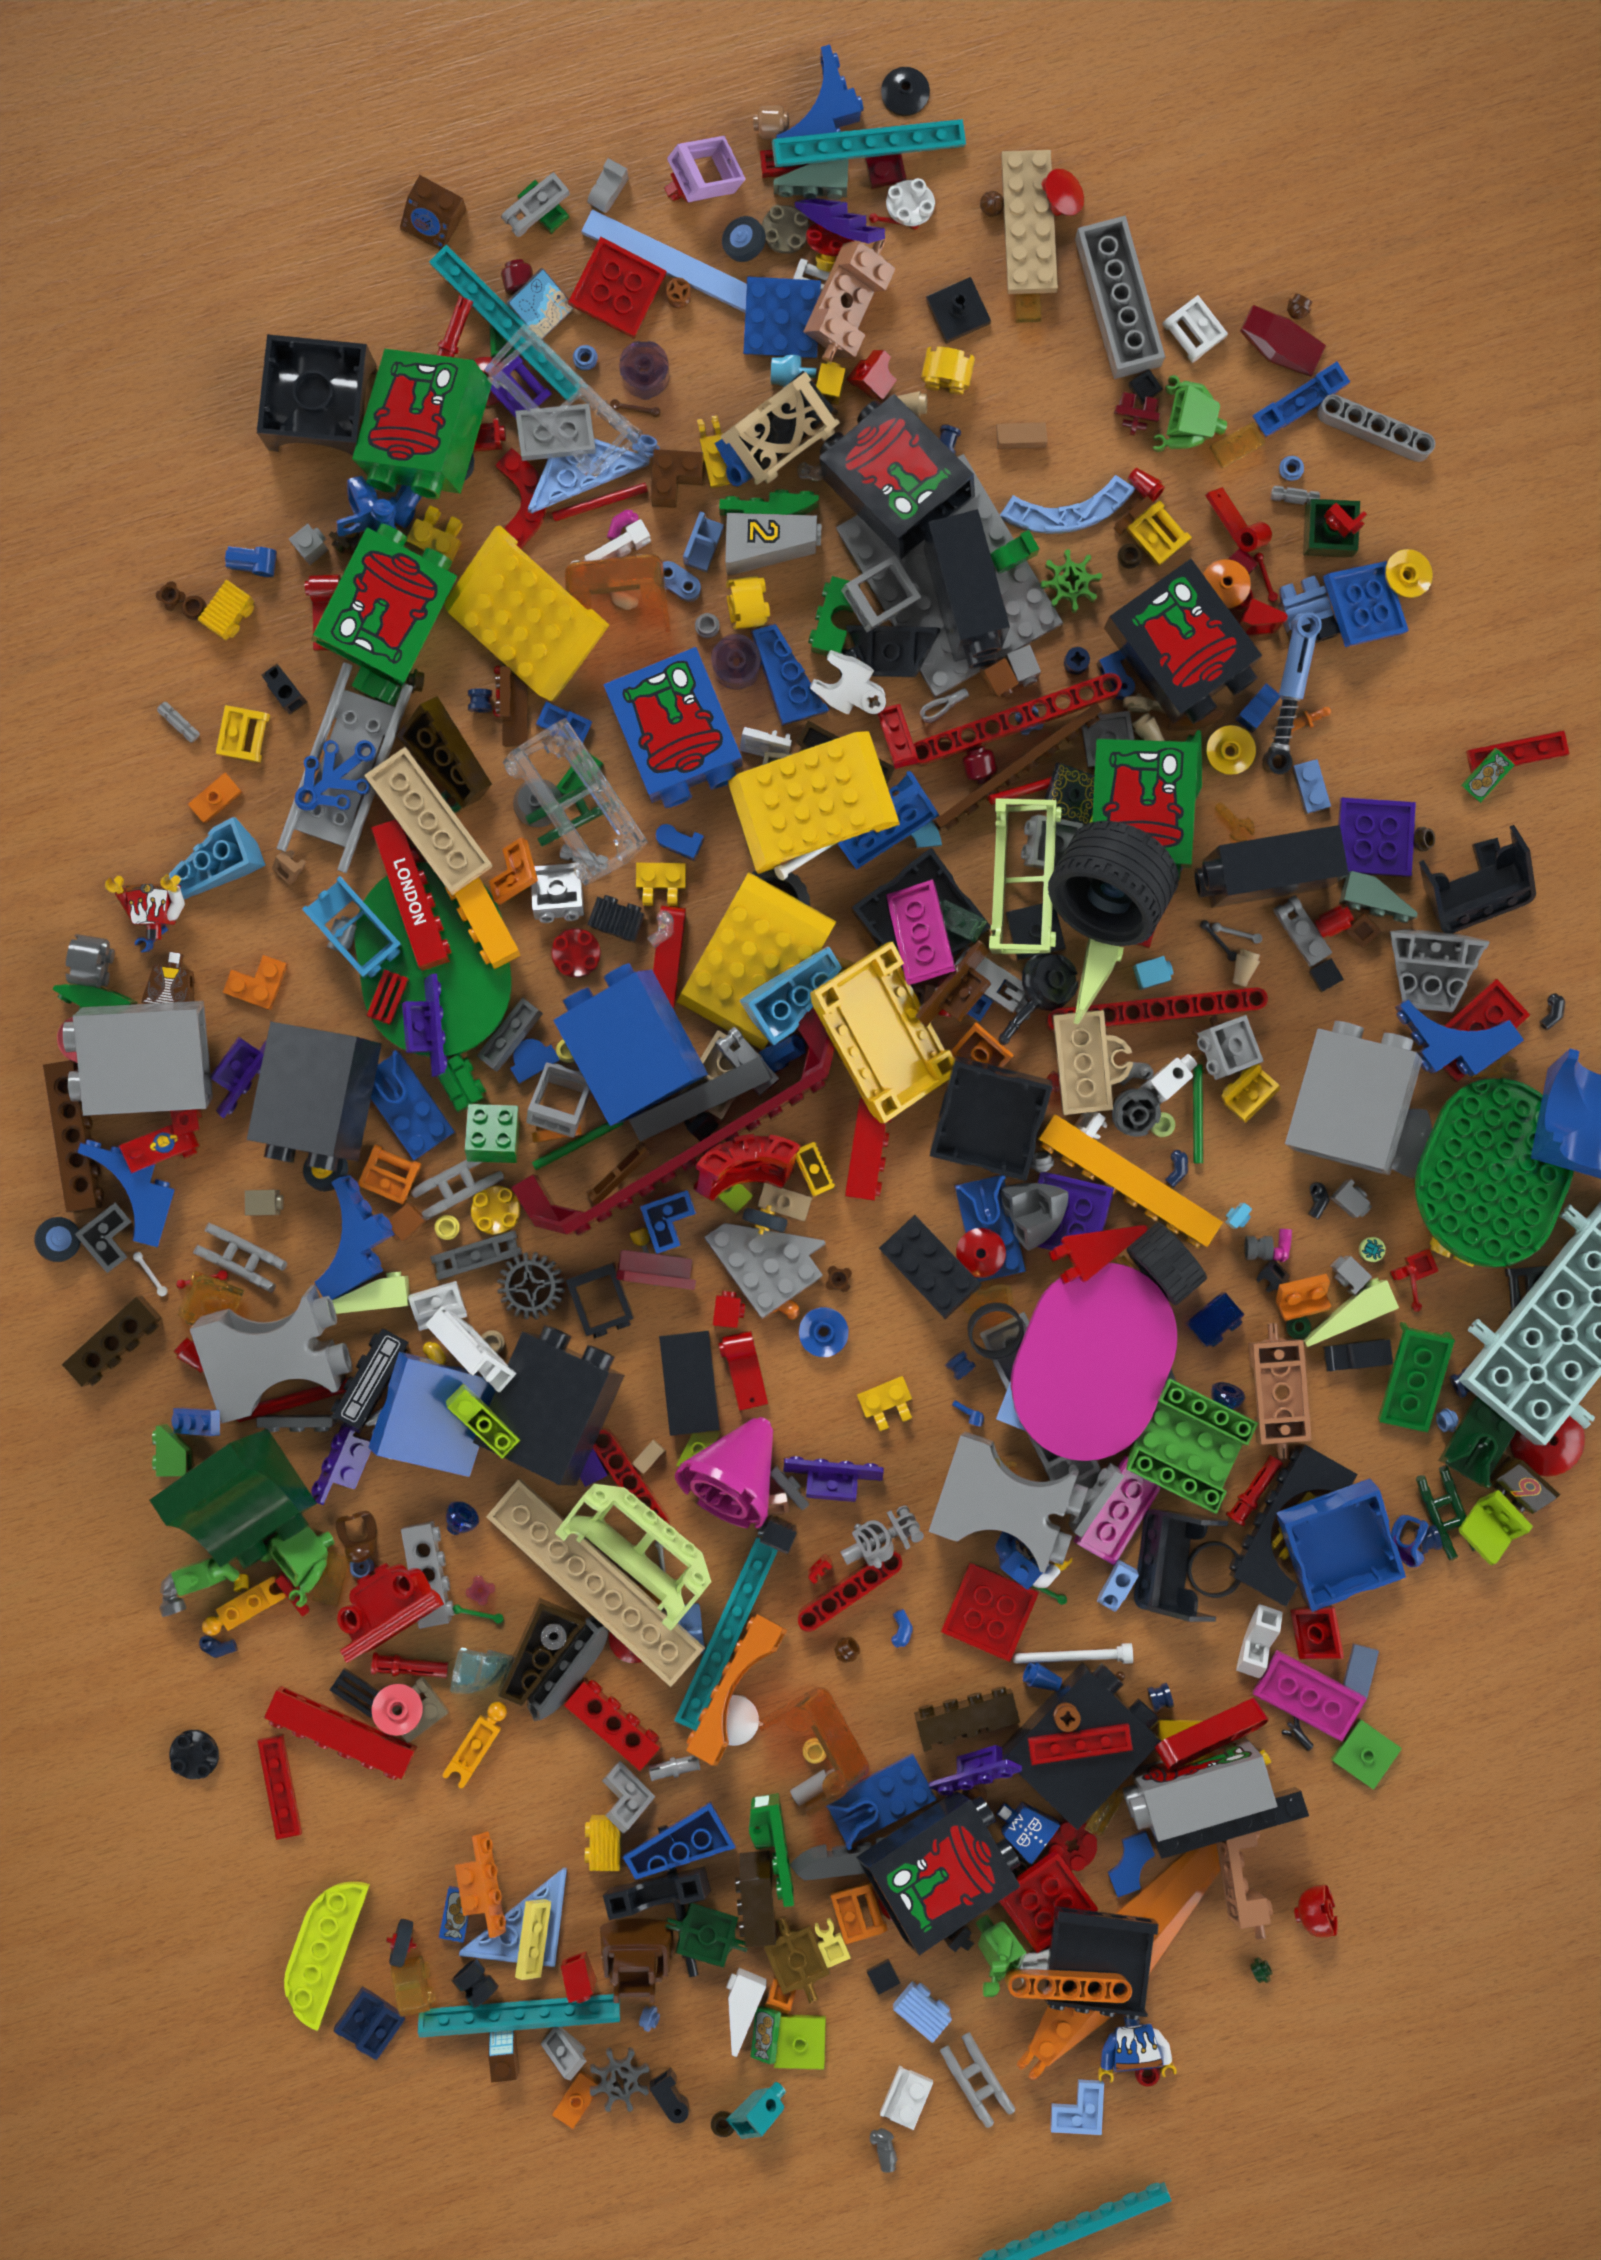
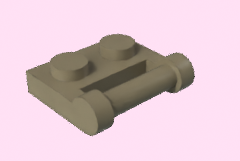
M424 1677L416 1680V1684L411 1687L418 1695L423 1692L426 1698L422 1700L423 1712L418 1725L412 1731L402 1735L407 1743L411 1742L449 1713V1710ZM395 1706L393 1708V1714L399 1715L396 1711L399 1710L401 1707Z

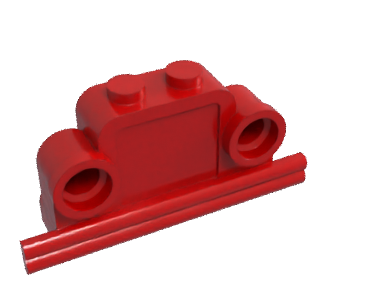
M384 1563L374 1569V1575L370 1576L368 1574L356 1581L358 1585L349 1593L352 1605L341 1608L337 1615L340 1629L349 1634L352 1640L350 1644L340 1650L346 1663L362 1654L375 1650L444 1605L440 1595L435 1590H432L427 1578L420 1569L411 1568L407 1570L402 1564L389 1567L388 1563Z

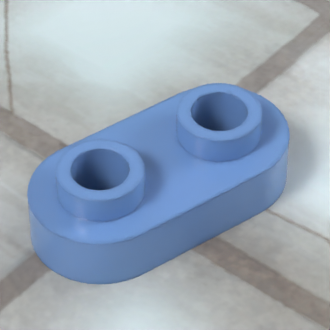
M671 561L662 562L657 567L656 578L661 586L687 602L694 601L699 597L701 585L695 576ZM666 570L673 572L670 577L664 576ZM688 583L693 585L690 591L684 589V586Z

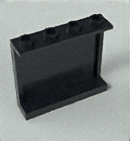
M1055 1906L1047 1970L1118 1973L1123 1975L1131 1985L1132 1995L1124 2003L1044 1999L1047 2005H1050V2008L1055 2010H1065V2007L1075 2008L1074 2010L1080 2013H1090V2010L1100 2011L1101 2015L1109 2017L1115 2016V2013L1124 2014V2017L1133 2020H1139L1140 2016L1148 2017L1145 2004L1154 1934L1158 1935L1159 1924L1152 1918ZM1047 1979L1045 1980V1988H1047L1049 1984V1980ZM1066 1981L1062 1989L1065 1991L1071 1990L1074 1986V1981ZM1099 1982L1090 1983L1088 1991L1095 1992L1099 1988ZM1117 1983L1113 1988V1993L1122 1992L1124 1983Z

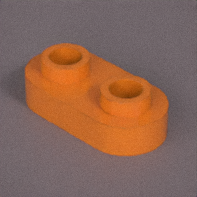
M581 1125L578 1126L575 1136L582 1135ZM535 1127L536 1132L531 1133L533 1143L570 1137L541 1127Z

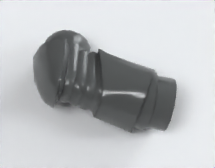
M880 2128L878 2131L873 2130L870 2133V2142L873 2145L877 2144L881 2171L889 2173L896 2170L895 2165L898 2160L892 2143L894 2136L888 2130Z

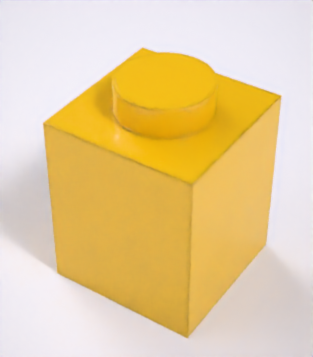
M835 362L821 363L816 386L829 403L839 405L846 368H842L840 364Z

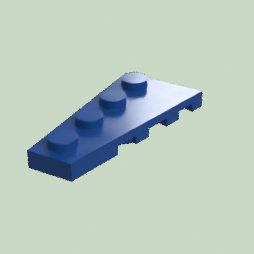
M773 624L752 630L751 635L781 726L828 713L829 709L826 704L810 688L811 682L804 673L805 670L792 654V649L777 625Z

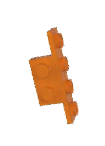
M486 1831L472 1836L476 1861L456 1864L455 1870L463 1916L485 1913L489 1938H495L506 1933V1918L503 1915L502 1895L498 1887L497 1867L494 1864L493 1843L489 1832Z

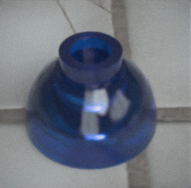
M1227 1382L1215 1383L1211 1388L1212 1400L1232 1410L1240 1407L1246 1398L1244 1392L1239 1387Z
M454 1501L448 1506L446 1522L448 1524L447 1530L451 1534L459 1535L460 1533L470 1532L479 1524V1516L471 1505L461 1501Z

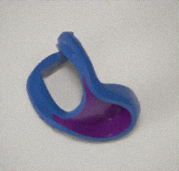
M1401 1515L1393 1525L1391 1536L1398 1548L1401 1561L1409 1567H1418L1423 1563L1424 1555L1417 1548L1422 1543L1429 1525L1424 1520L1421 1521L1409 1515ZM1409 1520L1420 1524L1416 1539L1410 1545L1403 1544L1400 1541V1534L1405 1523Z

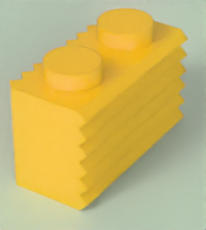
M225 580L224 584L221 585V588H219L218 592L204 609V612L198 617V620L205 627L227 641L229 637L233 638L240 629L238 624L243 617L247 618L254 610L253 603L255 601L244 591L228 580Z
M815 1142L801 1147L796 1155V1161L813 1197L835 1186L832 1183L833 1179H830L831 1175L828 1174L829 1170H826L825 1161H822V1156H819L821 1152L818 1151V1147H815Z
M591 1815L590 1822L585 1823V1838H590V1847H585V1863H589L590 1871H620L621 1831L605 1815Z

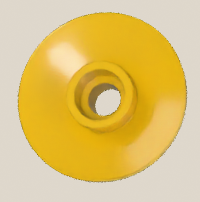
M1404 549L1396 552L1389 558L1385 568L1388 585L1396 594L1405 598H1415L1422 595L1429 589L1432 583L1433 572L1429 561L1424 555L1415 550ZM1403 573L1407 574L1408 580L1404 578Z
M1229 725L1217 729L1210 736L1206 746V755L1209 763L1215 770L1226 775H1236L1250 767L1256 755V746L1254 739L1245 729ZM1231 748L1234 754L1228 756L1225 753V749Z

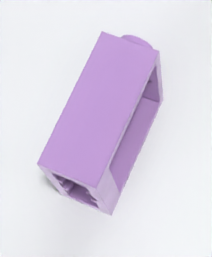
M725 136L677 144L667 158L688 202L733 194L745 181L743 172ZM712 156L723 180L705 183L694 159Z

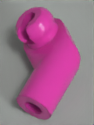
M626 509L614 516L607 538L614 540L619 537L624 526L638 521V515L633 513V510Z
M1279 1229L1278 1248H1274L1273 1251L1274 1261L1285 1262L1289 1258L1292 1229Z

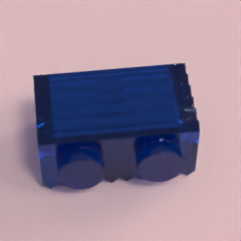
M1221 1292L1190 1318L1185 1325L1204 1347L1211 1345L1213 1348L1224 1339L1222 1336L1224 1332L1228 1329L1233 1331L1242 1324L1241 1318L1245 1314L1226 1292Z

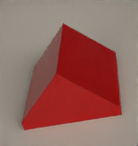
M1330 1605L1313 1612L1308 1606L1290 1610L1299 1659L1344 1658L1335 1607Z

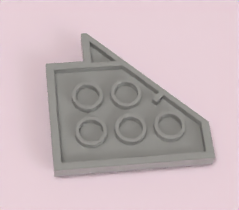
M724 1223L705 1236V1240L761 1319L823 1277L810 1258V1255L825 1246L824 1240L764 1230L762 1235L758 1233L759 1229Z

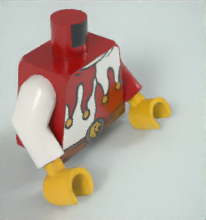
M166 874L161 879V884L126 885V888H122L124 884L122 876H116L114 879L115 883H113L111 878H108L105 882V888L109 892L115 893L132 924L146 926V940H162L161 926L175 925L176 919L185 906L181 885H178L181 881L178 875H174L170 880L169 874Z

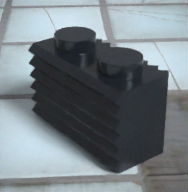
M604 895V898L597 897L587 925L593 929L636 943L645 919V914L641 912L642 908L630 903L627 904V907L617 904L618 899L608 895Z
M771 1515L768 1519H765L763 1525L758 1529L757 1535L761 1536L760 1543L788 1554L796 1537L797 1527L796 1525L792 1526L787 1521L783 1522L782 1519L778 1520V1517L774 1518Z

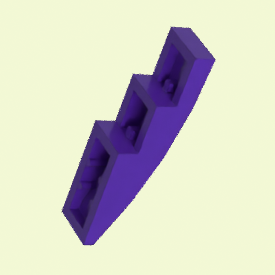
M807 198L795 202V208L812 221L845 238L868 244L885 239V228L866 226V215L848 213L847 202L820 198Z

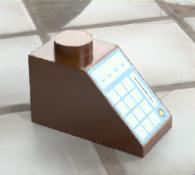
M516 2030L489 2032L491 2083L517 2080L520 2068Z

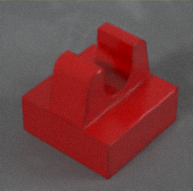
M674 172L671 173L673 181L664 187L667 196L671 197L672 201L683 198L689 203Z

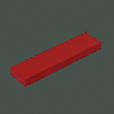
M1565 730L1466 751L1471 774L1494 748L1503 753L1515 766L1564 757L1570 754Z
M1128 1723L1027 1738L1032 1765L1133 1750Z
M284 1735L257 1740L276 1840L301 1835L302 1829Z

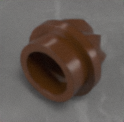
M996 191L986 192L980 200L982 212L990 217L999 215L1004 209L1003 196Z
M1295 293L1292 299H1289L1287 311L1292 319H1302L1311 312L1310 306L1313 302L1310 299Z
M852 1637L841 1638L834 1649L837 1659L844 1663L853 1662L857 1659V1655L860 1654V1647Z

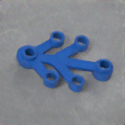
M367 740L358 742L355 746V754L335 770V756L339 753L340 748L335 741H326L323 745L325 757L322 780L315 786V771L320 768V762L315 756L306 757L304 760V785L295 793L296 805L304 811H311L318 805L336 806L344 811L351 806V800L348 796L340 794L334 797L321 794L328 788L356 791L360 795L368 794L371 786L367 780L341 779L362 761L369 762L374 759L376 748ZM330 744H334L336 747L333 752L327 751V747ZM369 748L371 750L370 754L363 756V749ZM310 760H315V767L309 768L308 762ZM360 783H366L367 787L364 791H359L358 786ZM310 794L312 800L309 803H305L304 797ZM345 798L347 804L343 807L339 806V800Z

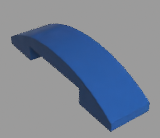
M1338 361L1316 374L1315 378L1276 403L1273 402L1252 417L1264 436L1267 437L1319 406L1325 397L1339 392L1350 383V380Z

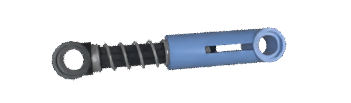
M1300 613L1291 622L1292 634L1279 691L1282 706L1278 708L1280 715L1276 718L1278 724L1274 728L1276 730L1275 737L1272 738L1274 742L1271 743V746L1262 758V765L1269 773L1284 774L1292 766L1289 739L1292 738L1291 730L1295 727L1293 721L1297 717L1295 715L1296 708L1299 707L1297 702L1304 698L1315 641L1322 626L1319 616L1314 613ZM1304 619H1308L1311 623L1308 632L1302 629V621ZM1276 755H1279L1282 759V763L1278 768L1273 766V758Z

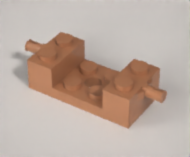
M886 240L876 241L872 249L868 248L861 241L843 243L803 331L826 348L822 356L823 360L825 359V361L831 363L834 355L838 358L856 357L865 337V334L858 330L874 292L887 289L896 269L881 256ZM843 294L846 295L848 300L845 308L841 303V296Z
M1278 1323L1267 1324L1269 1339L1261 1342H1248L1250 1368H1254L1257 1417H1254V1421L1258 1422V1425L1255 1429L1256 1442L1259 1444H1277L1278 1459L1289 1458L1287 1443L1312 1441L1304 1341L1300 1339L1285 1340L1279 1338ZM1279 1385H1285L1288 1389V1394L1284 1399H1278L1275 1395V1389Z
M1260 1831L1216 1844L1228 1919L1240 1929L1254 1927L1255 1938L1264 1939L1266 1938L1264 1925L1271 1924L1270 1916L1273 1915L1270 1900H1267L1265 1896L1254 1888H1248L1247 1880L1242 1875V1867L1245 1866L1242 1852H1239V1849L1258 1846L1257 1839L1260 1838Z

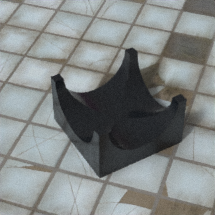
M267 334L256 433L269 451L279 452V447L285 444L307 443L332 447L353 456L364 420V402L368 379L371 373H376V362L367 344Z

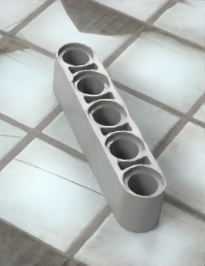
M1332 394L1325 397L1317 411L1321 422L1416 462L1424 461L1435 448V439L1429 433L1338 395ZM1325 406H1333L1336 413H1329ZM1348 415L1356 416L1358 423L1351 422ZM1371 425H1378L1381 432L1373 431ZM1394 434H1400L1404 442L1395 440ZM1416 444H1423L1426 447V451H1420Z

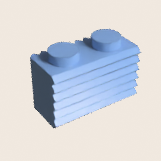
M911 1981L893 2003V2010L933 2043L952 2020L951 2013L949 2012L950 2008L941 1999L938 2001L934 2000L930 1996V1990L922 1983L917 1985L914 1981Z

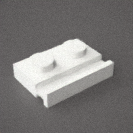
M457 1281L408 1296L419 1331L428 1329L426 1323L441 1306L459 1318L467 1317V1311Z
M899 2065L880 2110V2116L888 2117L890 2120L914 2130L933 2085V2080L914 2071L906 2070Z

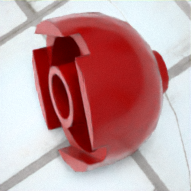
M1317 1885L1305 1890L1299 1897L1298 1907L1294 1908L1297 1923H1302L1303 1928L1315 1937L1326 1938L1338 1934V1919L1333 1913L1335 1903L1329 1886Z

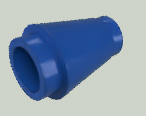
M1037 1662L1035 1664L1029 1663L1023 1673V1682H1026L1029 1687L1057 1692L1062 1683L1061 1677Z

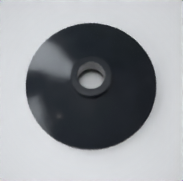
M899 67L888 73L883 80L881 86L883 103L891 112L897 115H914L925 107L929 99V83L926 77L917 69ZM908 85L910 86V89L903 90L901 86Z

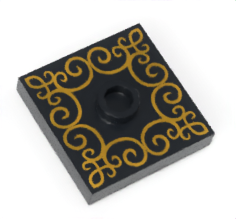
M1056 763L1044 800L1057 801V807H1062L1061 818L1083 823V825L1089 824L1093 811L1095 775L1062 763Z

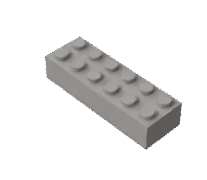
M1126 215L1078 228L1075 242L1113 378L1117 379L1161 367L1165 354Z

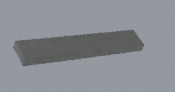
M759 1056L630 1118L629 1121L641 1142L761 1085L773 1077L762 1056Z

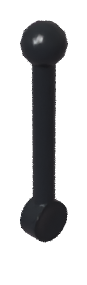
M1207 920L1201 921L1200 927L1206 930L1227 953V959L1235 961L1237 953L1230 951L1210 928V923Z

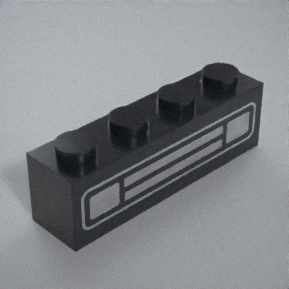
M383 1328L379 1334L375 1333L368 1345L371 1347L367 1356L363 1354L356 1365V1368L359 1370L355 1377H349L343 1388L346 1390L343 1398H337L331 1409L334 1421L359 1434L390 1382L399 1352L406 1353L409 1348L408 1341Z

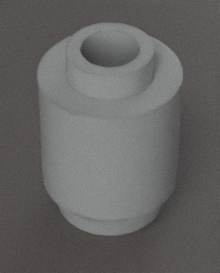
M341 916L340 920L335 918L330 932L334 935L337 929H341L351 919L345 916ZM355 922L343 932L342 936L337 937V940L346 950L351 948L355 938V930L357 928L354 925ZM327 938V941H329L327 947L340 952Z

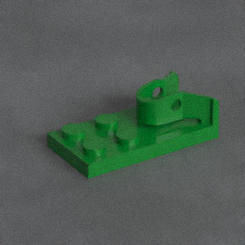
M1400 1322L1403 1332L1378 1420L1381 1423L1428 1433L1455 1339L1450 1332H1444L1441 1335L1409 1328L1405 1322Z
M779 1793L753 1797L751 1799L749 1821L750 1837L756 1849L775 1847V1853H772L774 1875L779 1874V1878H776L778 1900L783 1899L784 1907L794 1906V1888Z

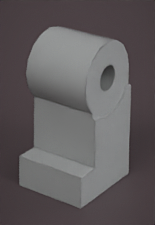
M608 158L603 166L602 173L588 196L587 203L607 213L629 179L627 168Z

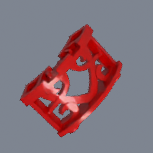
M747 1134L733 1137V1140L721 1145L718 1144L710 1149L698 1161L696 1169L700 1171L699 1179L694 1184L693 1190L714 1201L726 1189L746 1182H762L782 1189L794 1171L796 1155L801 1145L775 1135L767 1137Z

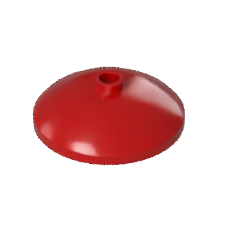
M1568 1416L1553 1435L1556 1439L1553 1445H1550L1549 1442L1546 1445H1535L1517 1430L1509 1443L1514 1458L1523 1460L1538 1475L1546 1477L1557 1476L1570 1470L1580 1459L1585 1445L1584 1430L1579 1423Z

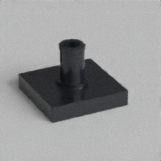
M971 277L926 296L927 304L946 344L991 324V319Z

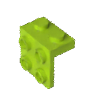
M1497 1490L1479 1498L1459 1527V1532L1488 1564L1494 1565L1499 1561L1511 1541L1529 1533L1533 1526Z

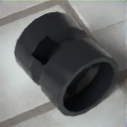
M477 1958L467 1963L451 1979L460 1992H466L465 1999L473 2008L485 2002L499 1987L491 1975L484 1974L485 1968Z

